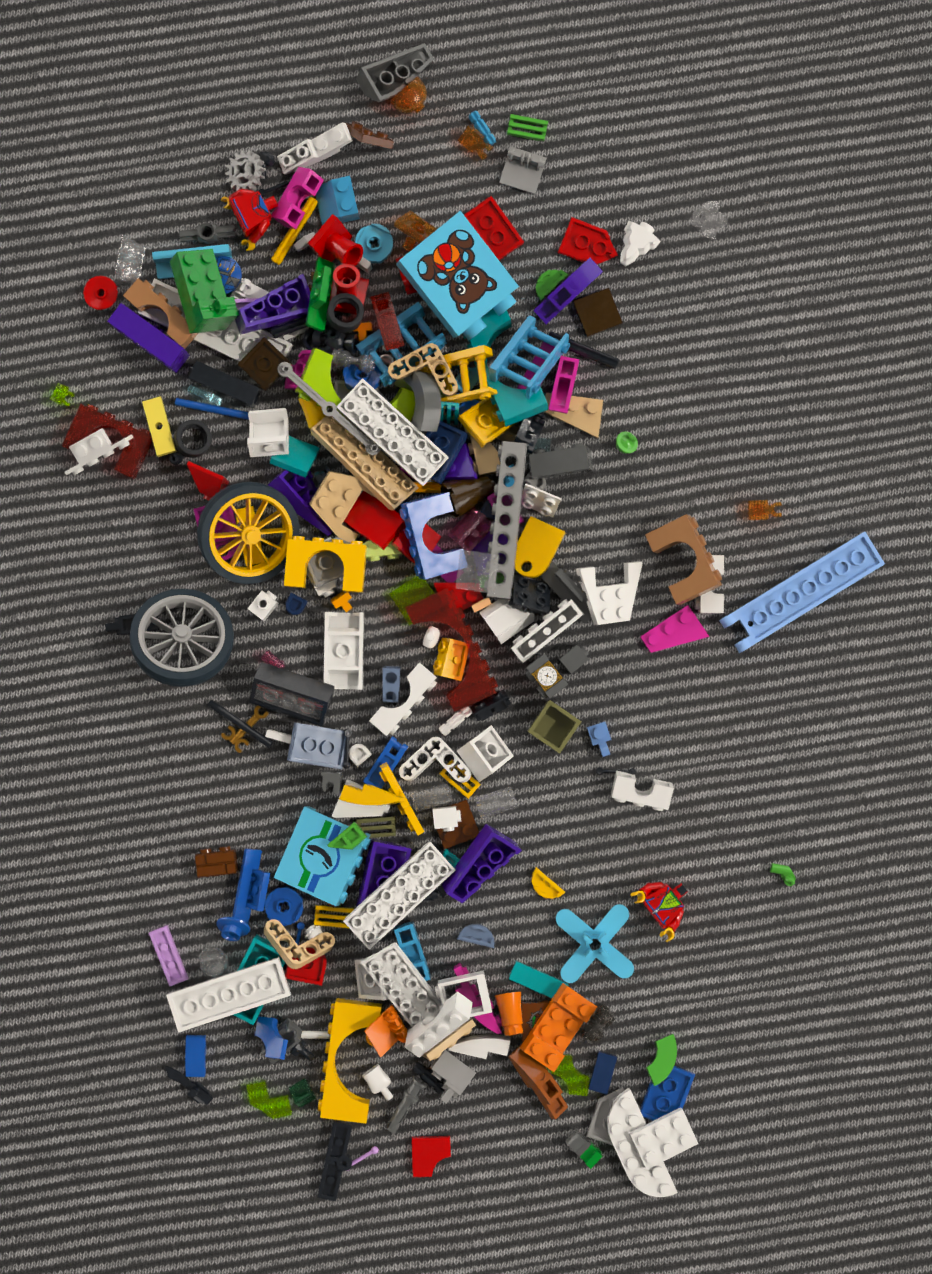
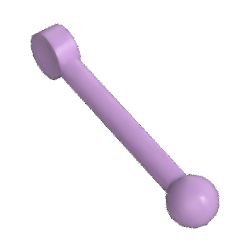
M376 1146L372 1147L371 1151L353 1160L352 1166L371 1154H377L379 1149Z

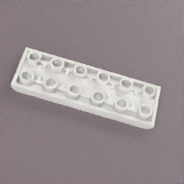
M363 378L337 406V409L422 486L449 458Z
M428 842L346 916L343 922L370 950L445 881L455 869L431 842Z
M394 942L378 953L361 961L367 972L411 1027L419 1021L427 1025L439 1014V1006L442 1005V1001L437 998L436 993L397 943Z

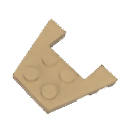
M328 471L309 505L338 538L351 543V541H355L358 534L342 525L362 490L375 498L377 497L356 477Z

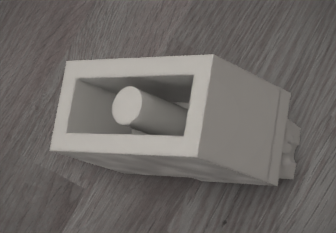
M444 1050L441 1056L435 1059L430 1066L433 1070L432 1075L440 1081L442 1078L445 1079L442 1086L445 1091L439 1099L446 1104L452 1096L457 1098L458 1095H461L476 1074L475 1071L447 1050Z

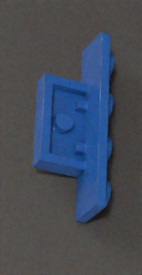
M259 849L244 850L232 917L240 919L249 924L251 909L256 911L264 910L270 873L259 869L262 851Z

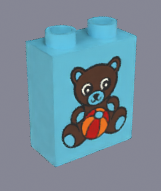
M461 211L396 263L397 267L453 338L463 333L469 341L486 327V324L481 319L483 315L493 309L500 316L517 302L511 293L519 286Z

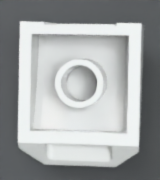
M500 598L479 612L500 644L534 622V613H528V608L524 612L523 607L521 610L513 609L512 606H509L510 599Z

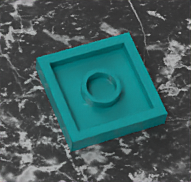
M289 436V454L272 455L270 464L306 478L319 454L320 448Z

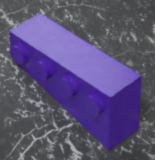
M304 274L238 310L239 316L235 319L240 335L307 316L310 290Z

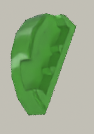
M547 270L541 274L536 284V295L540 302L569 275L563 270Z

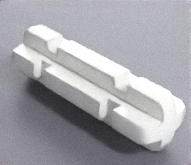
M467 705L448 719L446 724L439 727L440 732L444 736L448 735L451 729H455L462 723L465 717H469L472 714V710Z

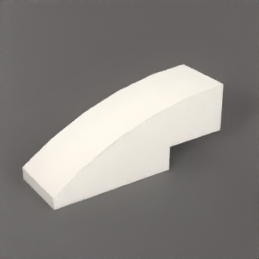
M483 1034L460 1038L453 1047L449 1048V1051L483 1059L487 1058L488 1052L507 1056L510 1037Z

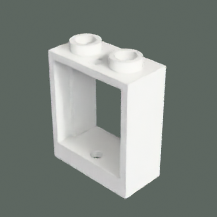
M484 970L438 980V986L435 987L437 998H441L442 1001L439 1009H442L447 1000L444 986L477 979L482 1006L471 1008L470 1017L492 1013Z

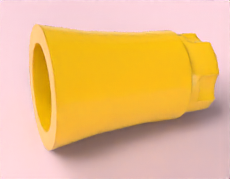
M298 399L304 411L309 429L326 417L322 413V407L317 406L314 400Z

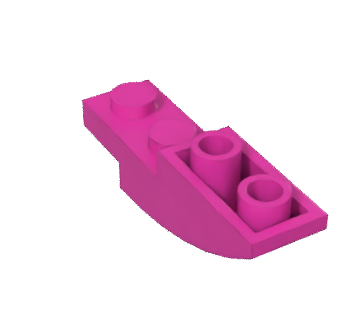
M461 963L454 966L457 976L469 974L467 967H462ZM470 981L461 982L460 985L455 987L456 992H459L473 1002L472 1008L482 1006L481 996L477 997L479 991L475 984L471 985ZM490 998V1002H491L492 1009H494L495 1007H494L493 1002H492V1000H491V998ZM493 1010L492 1013L474 1016L491 1031L497 1034L502 1033L501 1019L499 1015H494Z

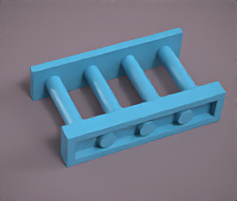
M419 302L356 345L359 354L362 357L370 356L383 373L379 378L384 387L388 384H393L396 380L390 377L388 367L376 353V349L385 345L396 360L402 358L403 355L391 341L398 334L403 336L413 351L421 348L407 330L413 323H417L430 340L426 344H436L441 350L447 343L443 333L435 336L422 319L425 313ZM429 348L428 354L424 356L422 352L419 354L421 355L422 359H425V357L431 355L436 350H432L431 348ZM411 357L409 365L414 367L415 362L420 361L419 358ZM405 361L402 362V364L404 365L403 367L398 369L397 366H395L394 372H392V374L396 373L398 376L401 374L400 370L404 368L406 369V371H408L409 369L407 368Z
M530 315L489 367V380L496 382L500 376H505L527 387L526 398L530 399L533 393L536 394L539 391L541 382L563 353L566 354L570 347V343H568L569 334L565 333L559 341L537 330V327H535L536 318ZM530 337H535L555 348L551 353H548L527 343V340ZM524 349L544 359L545 362L540 367L517 356L520 350ZM510 363H516L536 374L529 380L507 369Z

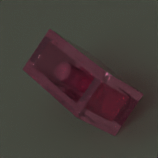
M473 507L447 535L459 548H463L469 554L488 534L491 522L483 513Z

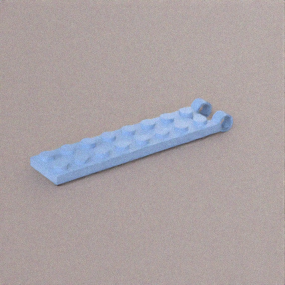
M864 531L719 621L724 629L738 620L748 634V637L735 644L736 649L741 653L885 563ZM749 621L753 622L751 627L748 625Z

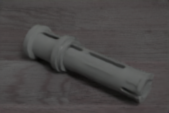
M413 1076L408 1089L404 1090V1097L385 1126L391 1133L395 1134L413 1103L418 1102L423 1088L428 1086L421 1078Z

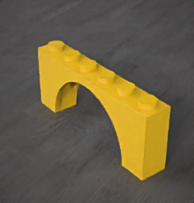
M336 998L335 1003L331 1004L330 1015H333V1023L329 1022L328 1034H331L330 1042H326L325 1053L328 1054V1061H324L323 1073H326L325 1080L321 1081L320 1092H323V1100L319 1099L318 1111H321L320 1118L367 1123L370 1099L355 1095L343 1085L336 1071L335 1056L339 1045L349 1034L358 1029L369 1027L381 1015L382 1004Z

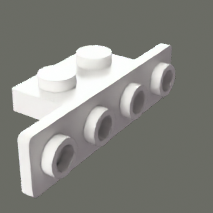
M101 428L69 446L79 464L65 471V474L68 475L71 472L73 475L78 474L84 470L82 466L88 464L90 467L99 462L98 457L103 455L106 458L115 453L113 449L119 447L120 450L130 445L129 440L134 437L131 434L112 445L104 429Z

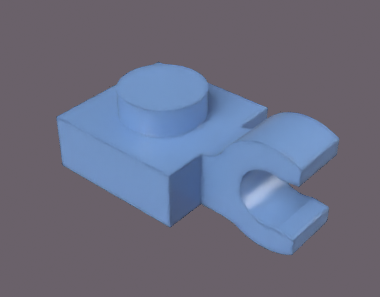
M606 722L587 727L592 745H599L602 757L610 755L606 741L611 740Z

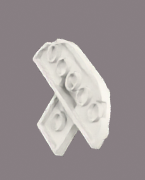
M627 1088L613 1101L609 1116H607L608 1135L631 1183L641 1192L654 1197H667L677 1194L678 1192L663 1161L698 1144L686 1115L680 1107L646 1124L630 1088Z

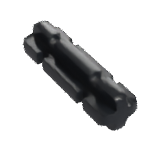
M421 1062L414 1065L412 1071L417 1075L419 1074L420 1078L430 1087H434V1091L438 1094L444 1091L442 1088L444 1083L442 1081L439 1082L432 1075L431 1071L425 1069Z

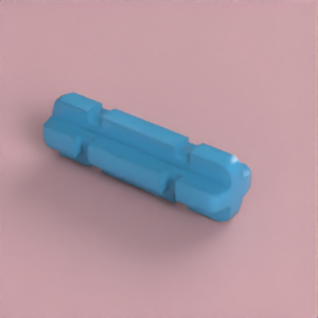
M474 111L469 115V119L472 124L474 123V127L482 139L484 138L486 145L490 147L496 142V138L493 134H490V129L484 120L480 119L481 116L478 111Z

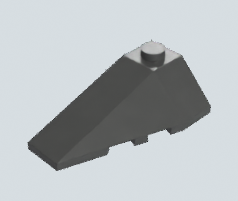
M423 43L361 67L356 81L365 96L377 102H382L396 96L430 65L434 58L427 45Z

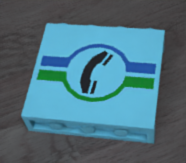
M304 806L274 878L331 905L339 906L345 902L348 893H346L347 888L355 880L356 875H354L356 867L359 868L363 861L361 856L363 851L367 850L370 845L371 839L369 837L371 834L365 833L367 838L353 850L330 848L327 845L349 826L316 812V809L310 806Z

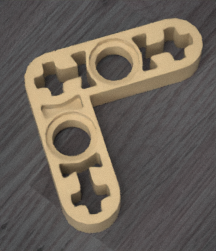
M426 344L392 362L388 367L390 377L394 380H401L429 366L444 395L453 396L458 391L457 381L436 344ZM429 348H431L432 350H436V352L434 353L435 356L431 357L430 355H428L427 357H425L426 362L423 363V359L419 353L422 352L424 356L428 354ZM411 357L419 358L420 363L417 367L409 365ZM405 361L409 371L406 372L404 368L400 370V375L392 374L394 367L397 366L398 369L403 367L402 362ZM436 366H445L446 372L443 375L436 374ZM448 375L451 376L447 378L448 382L455 385L452 387L453 391L451 392L444 390L446 388L444 380L442 382L439 381Z
M275 919L267 921L263 930L266 938L285 963L292 969L301 968L326 954L335 944L334 936L324 932L298 946L284 926ZM286 941L289 947H282L279 942ZM312 947L316 953L310 954L306 951V948Z

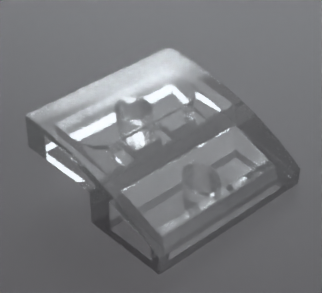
M460 550L456 588L495 593L499 555Z

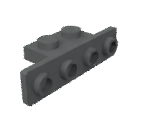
M551 561L547 571L540 577L562 601L565 599L570 601L572 599L584 613L579 619L584 624L587 623L592 617L587 605L588 599L586 598L585 591L582 590L581 584L578 583L576 585L572 580L573 575L567 569L563 571Z

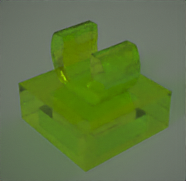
M58 383L49 400L59 405L70 406V403L65 401V397L67 395L74 397L75 394L68 391L69 387Z

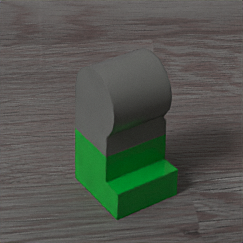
M576 1129L565 1140L566 1144L590 1169L603 1157L601 1150Z

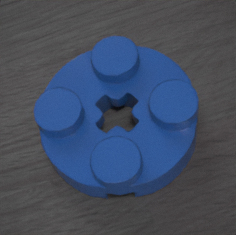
M364 357L363 368L351 363L345 365L343 380L348 390H352L362 378H359L357 375H361L362 372L367 376L363 379L374 389L380 385L381 380L379 377L382 374L371 358Z
M278 887L266 898L265 910L268 915L267 917L269 920H278L283 926L295 923L303 913V898L293 888ZM288 902L289 910L281 911L279 903Z

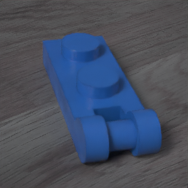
M392 736L363 782L382 788L385 783L379 773L382 771L380 765L387 762L391 771H393L409 746L406 744L402 745ZM392 747L398 751L396 756L389 752Z

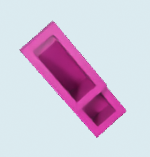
M565 356L560 357L549 405L550 411L568 413L579 359Z

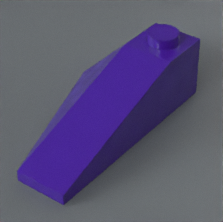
M283 469L268 486L282 493L299 516L329 536L333 531L309 505L318 490L312 481L313 475L309 470L305 478Z

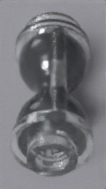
M342 348L333 350L331 364L335 365V367L355 365L359 371L365 372V374H369L370 371L374 370L375 360L373 355L353 357L350 352Z

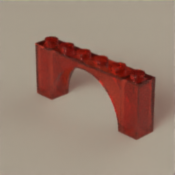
M446 587L405 608L413 625L427 621L444 623L454 628L467 644L470 656L467 674L459 685L446 694L454 712L497 693L496 688L499 686L495 677H490L488 673L490 667L487 660H482L480 656L482 652L478 642L474 643L473 630L470 624H465L463 618L466 616L462 607L458 608L455 602L458 599L454 590Z

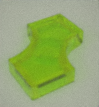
M563 1054L565 1057L555 1072L551 1071V1074L561 1077L566 1082L569 1095L588 1096L589 1075H585L575 1068L572 1054Z

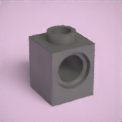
M575 645L558 660L572 674L589 660L587 657L589 653L582 645L580 647Z

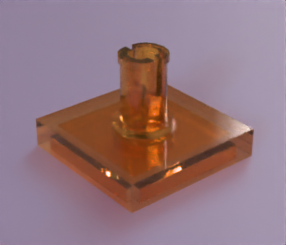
M411 210L399 217L394 223L396 228L407 234L402 247L408 251H411L417 242L421 243L437 230V228Z

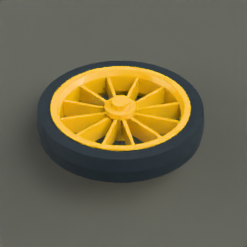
M258 482L232 484L216 493L204 507L197 528L199 548L207 564L220 576L242 584L263 582L280 573L286 566L288 539H293V536H300L298 517L288 499L278 490ZM250 498L261 499L263 501L251 522ZM243 499L246 500V523L243 522L233 506L235 502ZM269 502L277 511L258 523ZM229 506L240 521L237 525L220 518L221 514ZM277 517H281L283 528L261 529ZM218 520L238 529L237 532L214 533ZM282 533L279 546L262 538L261 534ZM237 537L219 550L216 549L214 538ZM259 540L277 548L270 558L267 559L257 544ZM240 543L230 563L221 558L222 554ZM247 544V567L235 566ZM253 544L264 559V562L252 566Z

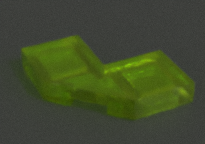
M266 1080L246 1085L250 1105L256 1109L258 1108L272 1119L292 1115L289 1095L269 1098Z

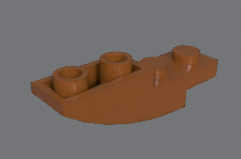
M518 1046L508 1058L526 1086L533 1089L551 1119L556 1120L568 1108V1105L561 1096L563 1091L543 1064L526 1054Z

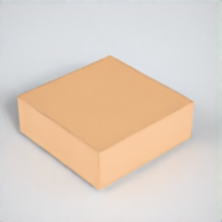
M485 598L472 605V609L476 613L492 603L489 598Z

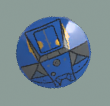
M215 257L225 293L231 294L240 284L242 278L241 268L230 257Z

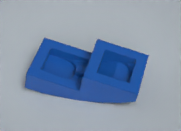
M206 1035L186 1036V1077H205Z

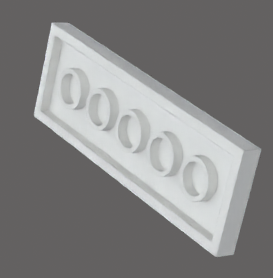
M278 957L168 993L166 996L177 1030L182 1032L291 995Z

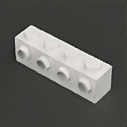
M567 599L563 600L557 605L559 609L555 613L550 611L549 614L547 613L542 617L544 621L539 626L535 623L528 629L529 634L524 638L520 635L513 641L514 646L511 649L522 663L584 614L572 599L570 601Z

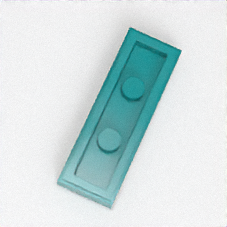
M517 960L508 978L550 998L554 997L562 983L569 986L568 983Z

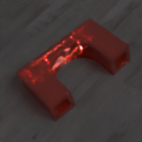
M80 404L62 446L70 450L69 446L101 428L116 429L120 432L123 439L132 434L134 438L129 440L130 445L123 448L114 470L132 479H136L153 442L150 431L142 427L137 430L132 427V423L122 419V422L115 420V415L106 411L104 414L97 412L99 408L91 404H87V406Z

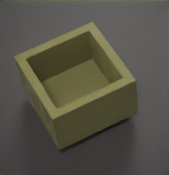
M548 699L527 732L558 753H561L582 721Z

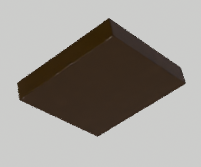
M609 288L573 301L587 338L623 324Z
M263 337L238 365L266 392L281 376L277 371L278 365L282 362H288L291 365L292 363Z

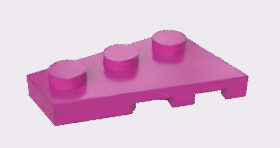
M689 605L640 636L650 653L709 637Z

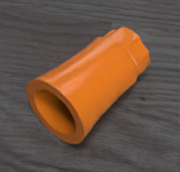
M521 992L496 995L495 999L505 1036L522 1034Z

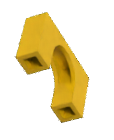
M293 536V539H288L284 586L305 588L307 566L310 559L317 553L329 551L337 554L344 565L342 591L363 593L367 546L363 545L362 541H351V544H345L343 540L332 539V542H324V538L315 537L312 538V541H308L302 536Z

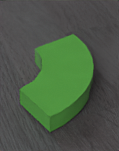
M674 1034L655 1041L656 1057L652 1064L646 1067L654 1086L664 1081L675 1065L677 1045Z

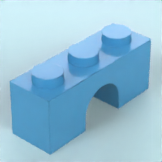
M410 921L395 926L394 932L399 947L426 981L430 980L431 974L414 922Z

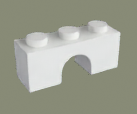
M712 555L714 558L712 564L715 570L718 569L720 574L724 575V555ZM709 591L695 598V609H698V614L724 613V594H716Z
M616 771L611 790V796L615 801L622 803L629 801L640 807L648 805L658 811L669 809L674 789L673 783L653 779L649 790L639 791L635 788V775Z

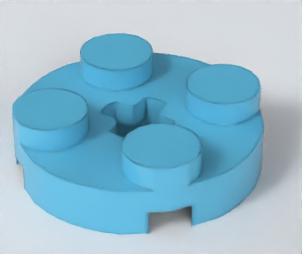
M371 224L366 227L364 226L356 235L355 243L362 245V257L369 262L379 264L391 255L393 238L389 230L383 225ZM377 239L379 246L371 248L370 240L374 241Z

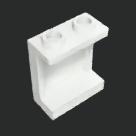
M286 408L249 411L250 430L247 444L250 457L289 454V420Z

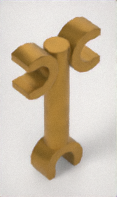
M257 705L254 709V715L246 723L253 727L259 719L266 718L269 712L267 711L264 715H260L258 711L261 706ZM229 726L228 728L232 732L231 736H227L225 733H222L221 736L235 745L237 752L242 753L243 751L239 748V744L241 742L247 746L250 744L247 739H241L246 732L239 729L236 733L235 728Z

